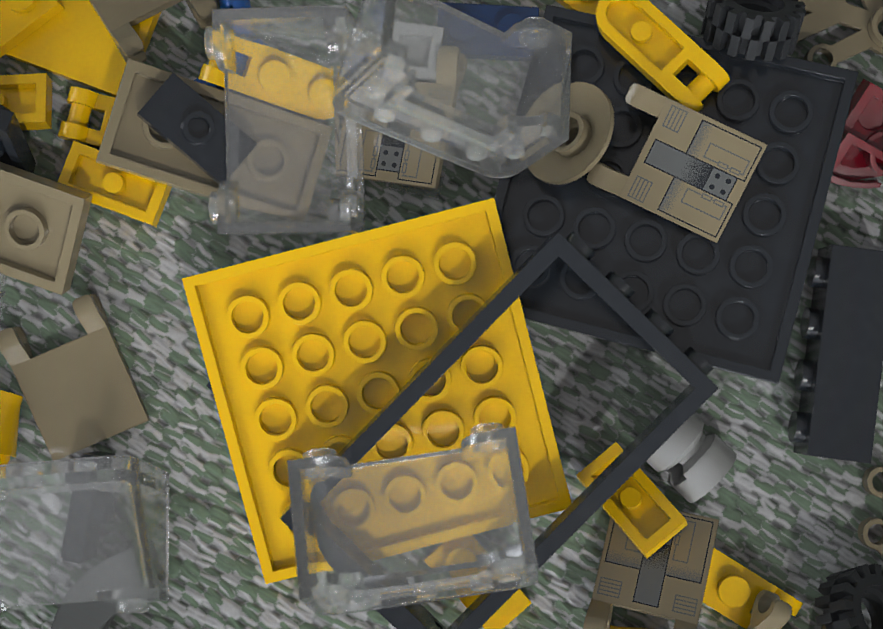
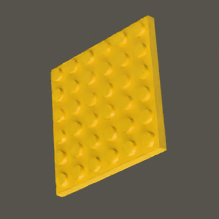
M494 198L182 278L265 584L331 568L280 519L286 507L513 274ZM519 297L317 504L324 513L372 558L563 511L572 503Z

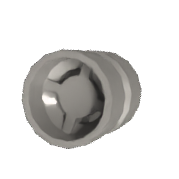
M695 414L646 461L657 472L667 470L669 472L667 482L689 503L699 500L712 490L731 469L737 458V454L716 434L705 435L703 433L704 422Z

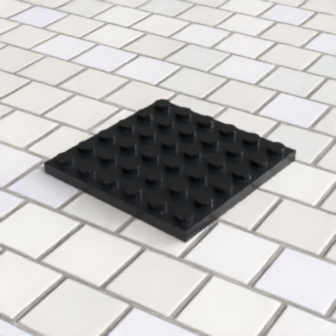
M546 4L494 197L513 273L554 231L559 232L564 238L573 231L595 252L596 255L589 262L604 277L613 270L635 291V294L629 301L643 315L652 308L675 330L668 339L682 353L691 346L714 369L776 385L779 384L859 72L788 56L782 60L773 57L772 61L764 62L759 56L755 57V61L745 60L744 54L738 53L736 57L727 55L728 49L726 48L718 51L712 47L713 42L706 43L703 38L687 35L714 59L730 77V81L719 92L712 90L701 101L703 108L699 113L767 144L718 242L715 243L624 198L590 184L587 181L588 173L573 182L555 185L538 179L530 172L523 155V140L526 127L538 105L559 87L574 82H587L595 85L608 96L614 111V129L610 143L599 162L627 176H630L658 119L625 101L630 86L640 84L667 97L603 38L598 31L596 15ZM686 65L675 77L687 87L697 76V73L689 65ZM559 257L519 296L525 320L658 354Z

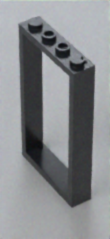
M554 231L298 494L280 517L296 535L396 629H479L719 389L707 377L714 368L691 346L682 353L668 339L675 330L652 308L643 315L629 301L635 294V291L613 270L604 277L589 262L596 255L595 252L573 231L566 238L559 232ZM559 257L690 385L446 628L324 513L317 504L550 264Z

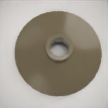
M574 82L554 90L538 105L528 122L523 140L524 159L528 169L535 177L549 184H566L581 178L599 162L610 143L614 129V111L608 96L593 84Z

